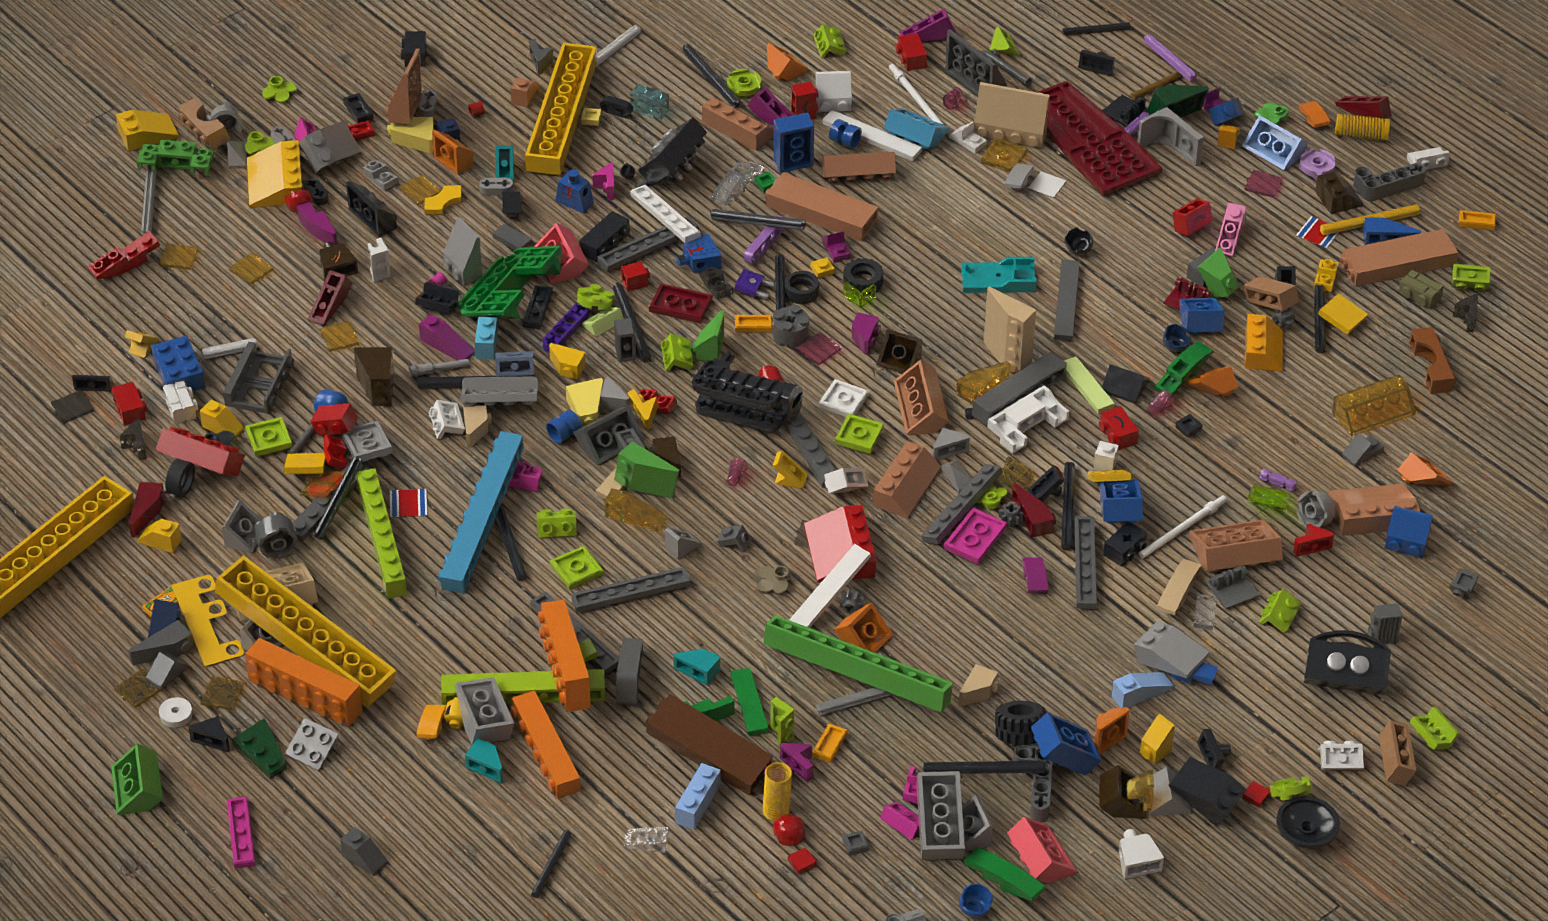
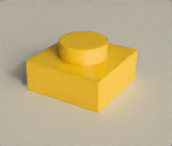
M827 257L810 262V268L818 279L834 274L835 268Z

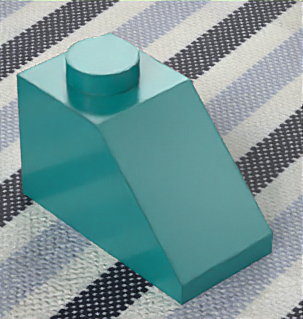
M495 146L496 178H509L514 181V146Z
M705 649L679 652L673 656L675 670L705 685H708L721 670V657Z
M477 738L465 754L466 768L502 783V765L496 746L488 741Z

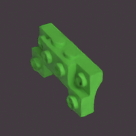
M160 140L159 145L143 144L137 159V170L141 171L144 164L151 165L152 171H155L158 162V167L191 170V174H195V169H205V176H209L210 168L214 161V149L196 148L195 142Z

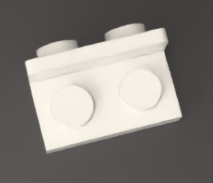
M1441 147L1408 153L1407 160L1410 164L1421 163L1428 170L1448 166L1450 153L1448 150L1443 151Z
M436 400L434 406L430 408L429 417L432 420L433 430L437 439H441L445 432L463 434L465 427L458 404Z
M1325 741L1318 748L1321 755V770H1363L1364 768L1362 744H1357L1356 741H1345L1344 744H1336L1335 741Z

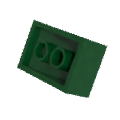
M1191 85L1160 86L1154 90L1147 112L1149 115H1152L1167 107L1182 118L1202 109L1209 88L1207 86Z

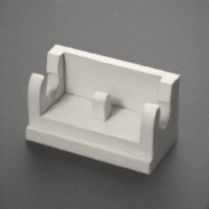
M381 238L376 239L378 247H372V244L368 243L371 260L370 273L373 282L391 277L389 252Z

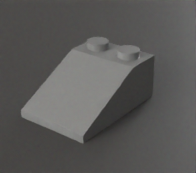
M345 121L319 129L304 136L299 141L315 174L361 152Z
M458 217L443 252V265L464 286L482 276L480 237L461 217Z
M1159 621L1134 644L1138 663L1184 678H1188L1210 656L1208 650L1180 630Z
M494 677L456 683L455 688L463 724L471 745H473L477 738L488 742L510 739L514 721Z

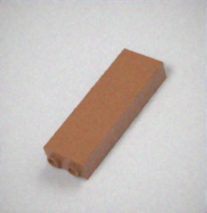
M784 172L779 178L775 179L772 187L768 188L765 193L766 207L803 219L834 232L844 231L845 236L859 241L864 239L878 220V206Z
M1440 229L1343 249L1340 264L1347 272L1348 279L1356 287L1404 277L1411 270L1423 273L1452 267L1457 262L1458 251L1445 230Z

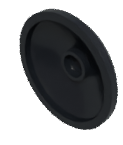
M1309 796L1296 797L1286 801L1280 807L1276 818L1280 834L1288 842L1303 848H1319L1331 843L1336 838L1340 828L1339 816L1335 809L1327 802Z

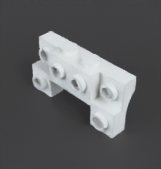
M1042 386L989 418L988 428L1000 437V444L1013 454L1027 445V436L1023 432L1043 420H1046L1055 428L1069 419V410L1057 401L1051 390L1046 386Z

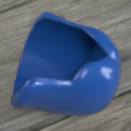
M325 389L315 397L314 411L316 412L319 406L348 404L349 402L343 393Z

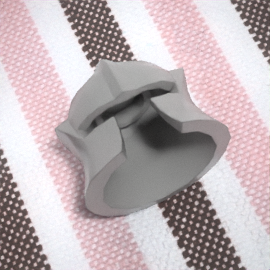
M224 101L223 105L215 107L210 115H206L207 121L218 119L225 126L226 131H234V128H236L238 132H242V120L238 115V109L231 103Z

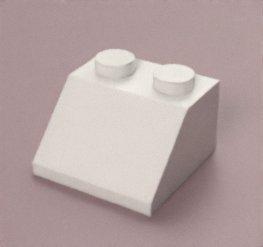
M851 71L816 72L815 88L818 89L819 98H816L818 103L817 112H830L831 110L836 112L851 111Z

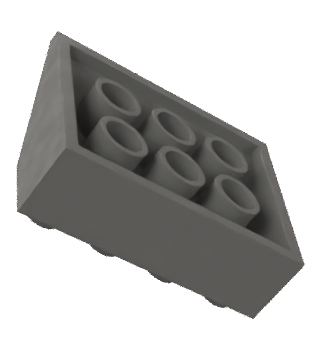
M947 30L946 72L977 96L980 82L1007 87V83L996 64L952 30Z

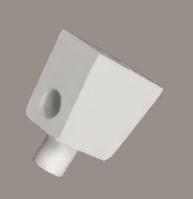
M1134 829L1126 830L1123 834L1124 838L1120 840L1119 857L1124 879L1162 871L1164 857L1150 835H1137Z

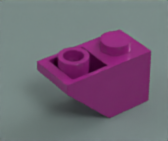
M857 312L852 323V339L861 351L868 355L870 348H874L875 337L880 334L881 325H878L879 317Z

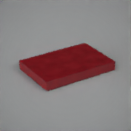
M661 283L649 306V312L701 324L712 303L713 295Z

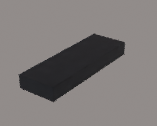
M535 285L522 327L541 329L553 295V287Z

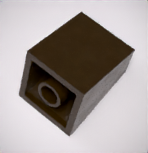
M354 347L356 376L373 406H392L394 384L392 347Z

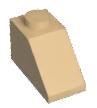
M486 405L463 407L467 448L472 447L488 433V424H492L491 413H487Z
M975 664L960 690L959 705L966 706L990 699L992 693H996L999 688L998 672Z

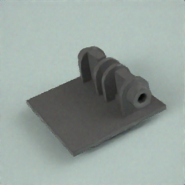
M1237 566L1233 571L1229 569L1227 572L1224 571L1222 574L1212 576L1211 579L1205 582L1225 609L1260 596L1246 578L1247 569L1245 566Z

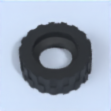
M867 258L851 260L844 267L843 285L852 294L854 293L858 296L873 295L883 285L884 271L882 266L877 261L875 262ZM857 274H869L872 278L869 280H858L854 276Z

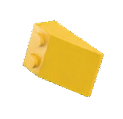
M130 110L116 114L118 131L128 152L142 148L143 144L154 145L160 143V140L179 138V134L168 114Z

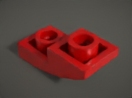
M641 389L638 395L641 394L645 402L657 397V413L670 414L677 404L675 396H659L657 390Z

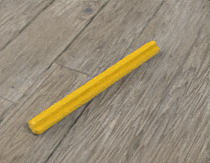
M1416 204L1323 224L1320 226V232L1322 235H1328L1360 228L1364 225L1365 217H1380L1393 221L1419 215L1421 210Z

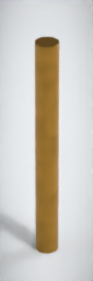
M1176 71L1131 93V98L1135 100L1183 75Z

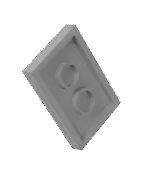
M378 420L354 426L350 433H342V437L352 456L360 458L363 462L377 457H385L393 453L392 446Z

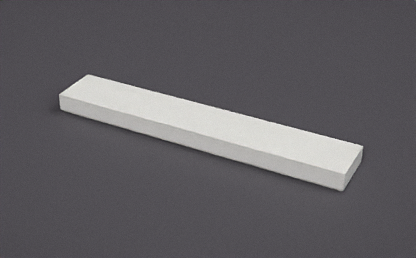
M831 110L823 119L822 124L831 127L837 119L846 121L849 125L858 126L862 129L860 140L888 152H895V155L912 162L922 152V147L836 111Z
M647 185L630 191L632 198L685 244L701 237L698 229Z
M854 544L789 620L810 628L871 557L870 553Z

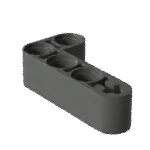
M1414 163L1378 175H1374L1367 167H1358L1355 170L1353 186L1365 200L1375 201L1422 186L1424 184L1426 167L1421 163Z
M623 638L616 681V703L618 705H637L638 681L643 656V639Z
M1020 745L1014 750L1013 761H1045L1046 770L1044 773H1032L1033 782L1030 808L1031 819L1042 823L1049 817L1053 762L1047 761L1041 756L1039 746Z

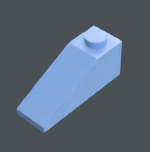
M1163 672L1130 673L1113 681L1112 698L1120 708H1129L1173 689L1174 685Z

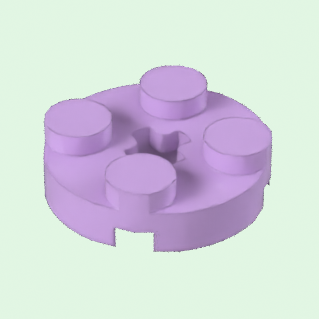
M1310 149L1301 155L1299 169L1317 180L1319 175L1334 172L1335 158L1326 150L1320 149V152H1314V149Z

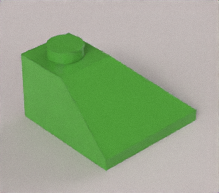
M1218 248L1198 266L1209 291L1213 294V298L1227 297L1239 287L1237 278L1222 248Z
M724 310L719 311L699 333L698 340L694 341L693 352H696V360L713 361L714 358L719 359L724 341Z

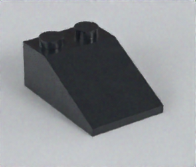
M1192 757L1187 759L1168 785L1215 826L1229 815L1247 790L1231 775Z

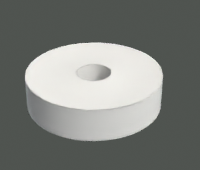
M170 698L164 701L159 708L160 720L168 727L184 726L191 720L193 715L190 702L184 698Z

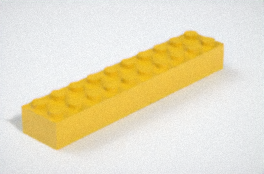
M562 43L525 154L526 171L561 175L597 64L596 46Z
M104 475L0 559V618L132 512L134 505L132 492Z
M244 555L216 578L215 593L299 657L359 684L361 701L366 708L394 684L396 670Z

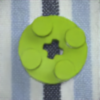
M738 69L731 72L729 78L727 77V86L738 98L756 95L761 88V76L755 71L754 73L749 72V69Z
M598 284L578 288L577 302L581 306L592 309V306H598V310L612 307L613 292L601 289V286Z
M1295 777L1276 781L1273 783V786H1269L1271 795L1273 797H1280V800L1292 799V795L1295 794L1308 795L1312 793L1311 779L1309 777H1301L1302 781L1295 780Z

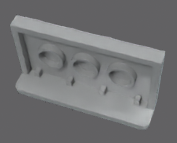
M535 376L472 377L462 380L460 399L461 403L465 402V405L468 406L476 405V402H484V405H495V402H503V405H513L514 402L522 401V404L529 405L533 404V401H537L538 379Z

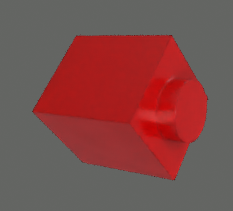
M642 261L621 266V280L627 292L648 286L650 273L648 268L644 267Z

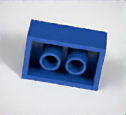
M808 113L774 119L773 160L780 173L814 166V124Z
M188 336L151 345L153 362L163 385L184 381L187 387H191L192 392L205 388L203 371Z
M1138 480L1100 482V506L1104 522L1117 524L1119 521H1127V523L1143 521V498Z
M1047 712L1031 727L1034 739L1040 747V754L1047 761L1050 760L1061 767L1064 766L1082 775L1089 773L1102 761L1089 730Z

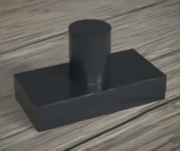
M1082 50L1080 52L1078 68L1111 76L1113 74L1115 57L1107 56L1104 52L1095 53Z
M1053 465L1027 491L1042 502L1051 494L1056 497L1060 496L1062 493L1060 485L1065 479L1059 467Z
M1203 729L1197 745L1207 765L1220 770L1225 761V756L1231 755V747L1229 744H1218L1212 730Z

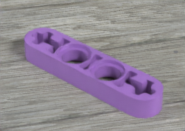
M767 226L746 249L744 261L752 265L755 264L785 228Z

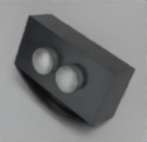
M694 117L675 130L671 128L662 136V140L651 148L653 154L638 169L639 173L651 186L657 182L662 185L668 180V177L670 179L675 177L676 180L681 181L683 176L677 170V166L679 169L684 166L687 171L692 169L691 164L686 160V156L688 158L692 157L696 153V147L699 148L706 142L703 137L707 134V131Z
M1336 630L1319 634L1310 638L1303 683L1385 695L1391 650L1379 640L1360 632ZM1335 637L1356 638L1372 644L1373 648L1351 642H1329L1327 639Z

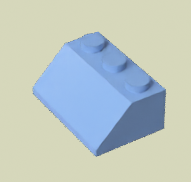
M1259 115L1242 146L1279 168L1286 170L1301 158L1309 143Z

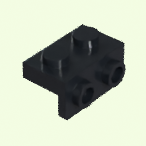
M425 282L423 293L415 298V304L420 305L423 309H435L439 313L448 314L457 308L459 290Z

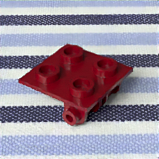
M1181 277L1176 279L1175 285L1177 286L1163 304L1180 311L1179 299L1211 298L1213 294H1211L1207 287L1205 288L1197 283L1194 285V282L1191 281L1189 283L1188 280Z

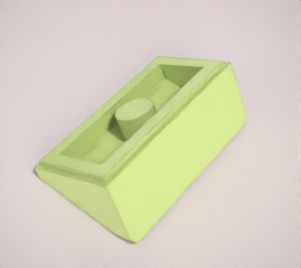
M611 307L585 320L582 326L594 336H598L614 327L615 320L624 319L620 308Z

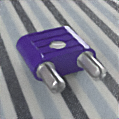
M743 269L735 284L734 291L767 300L769 294L759 289L762 284L774 288L775 282L765 279L763 275Z

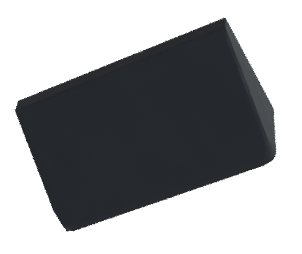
M72 375L74 390L112 391L113 380L110 376Z

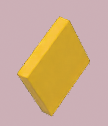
M1338 293L1319 310L1318 315L1348 335L1367 318L1368 313Z
M287 454L284 474H322L326 463L325 454Z
M1126 470L1088 471L1087 479L1092 482L1131 480V473Z

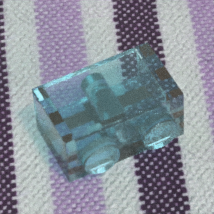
M637 84L630 93V103L633 106V111L662 120L669 111V94Z

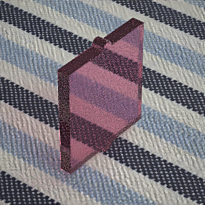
M1253 170L1250 177L1247 178L1244 190L1275 198L1277 191L1280 190L1283 177Z
M820 332L797 347L798 352L818 366L841 350V346L833 342L832 338H828Z

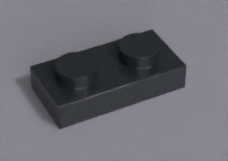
M360 93L343 98L344 105L357 123L374 118L373 112Z

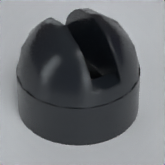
M628 163L624 164L620 170V175L626 179L633 178L636 173L635 168Z

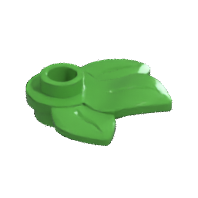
M1271 102L1264 104V108L1258 109L1253 116L1258 118L1260 115L1277 125L1279 122L1287 119L1289 111L1286 106H1279Z

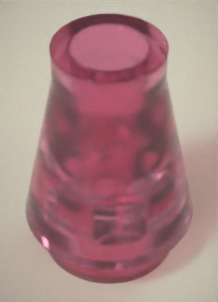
M954 87L953 90L944 95L943 104L946 108L954 109L958 107L962 95V90L959 87Z
M1168 390L1159 391L1150 405L1147 406L1148 413L1154 416L1172 406L1174 397Z
M734 457L730 461L726 480L728 485L737 486L739 480L747 471L748 463L745 459Z

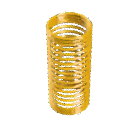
M1338 113L1335 136H1341L1342 130L1343 136H1345V131L1346 136H1348L1350 126V137L1353 127L1352 137L1355 135L1356 128V138L1359 130V138L1362 131V138H1364L1365 132L1366 139L1369 127L1368 139H1370L1372 128L1371 139H1373L1375 129L1374 139L1376 140L1378 130V140L1381 132V141H1387L1390 119L1378 118L1377 121V117L1374 120V117L1372 119L1369 117L1368 119V117H1358V115L1355 119V115L1352 118V115L1349 117V115L1346 116V114Z
M781 762L772 763L765 769L763 814L772 821H775L782 814H789L792 770L787 764Z

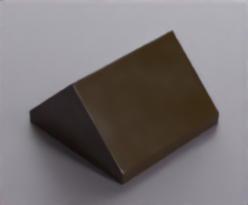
M887 329L876 365L904 373L922 359L923 340Z

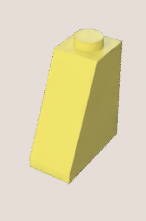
M413 117L410 124L391 123V125H387V133L391 135L392 143L433 153V117Z
M602 378L566 386V400L570 409L579 417L582 427L599 419L601 410L600 395L603 388Z

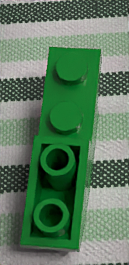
M1199 341L1188 347L1166 369V374L1155 385V390L1171 399L1185 381L1196 374L1214 353V350Z

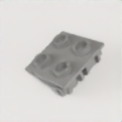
M304 718L285 754L320 770L330 750L338 748L339 742L337 737L339 734Z

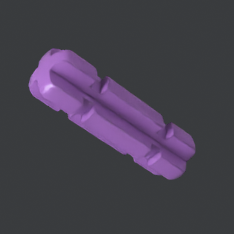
M1143 112L1139 115L1140 118L1137 117L1124 130L1132 136V134L1139 130L1140 121L1148 117L1149 114Z
M1267 469L1261 471V480L1266 482L1269 480V483L1282 488L1285 486L1290 491H1294L1297 486L1296 480L1291 478L1288 480V477L1275 472L1270 473L1271 471Z

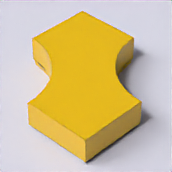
M461 185L443 186L439 194L425 198V214H443L448 206L460 203Z

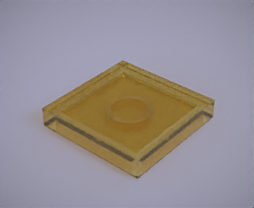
M995 138L982 156L981 163L1010 172L1017 163L1022 161L1027 153V148Z

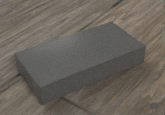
M503 224L493 232L494 239L514 250L528 247L532 244V238L506 224Z

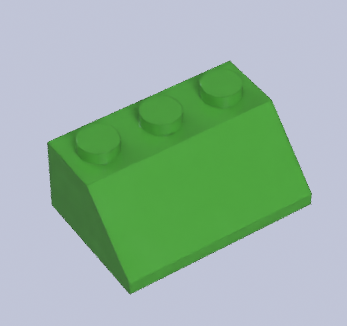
M137 743L111 766L116 812L118 815L150 811L163 799L157 751Z

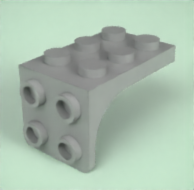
M1166 107L1140 121L1138 143L1142 147L1152 143L1167 144L1194 166L1201 164L1204 137L1169 108Z

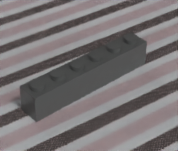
M1052 352L1041 356L1037 361L1029 364L1020 372L1015 373L1006 381L1001 382L997 387L976 398L973 402L972 416L988 426V419L1003 411L1006 407L1011 406L1019 399L1026 397L1042 386L1049 388L1063 379L1066 374L1067 363Z

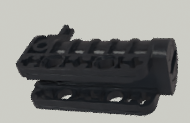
M730 351L725 353L721 360L714 358L713 361H705L692 379L693 390L700 394L695 403L698 414L768 432L777 431L784 421L793 422L797 418L802 406L803 391L801 386L750 373H743L738 370H731L730 364L735 359V355H731ZM752 417H759L757 420L751 419Z

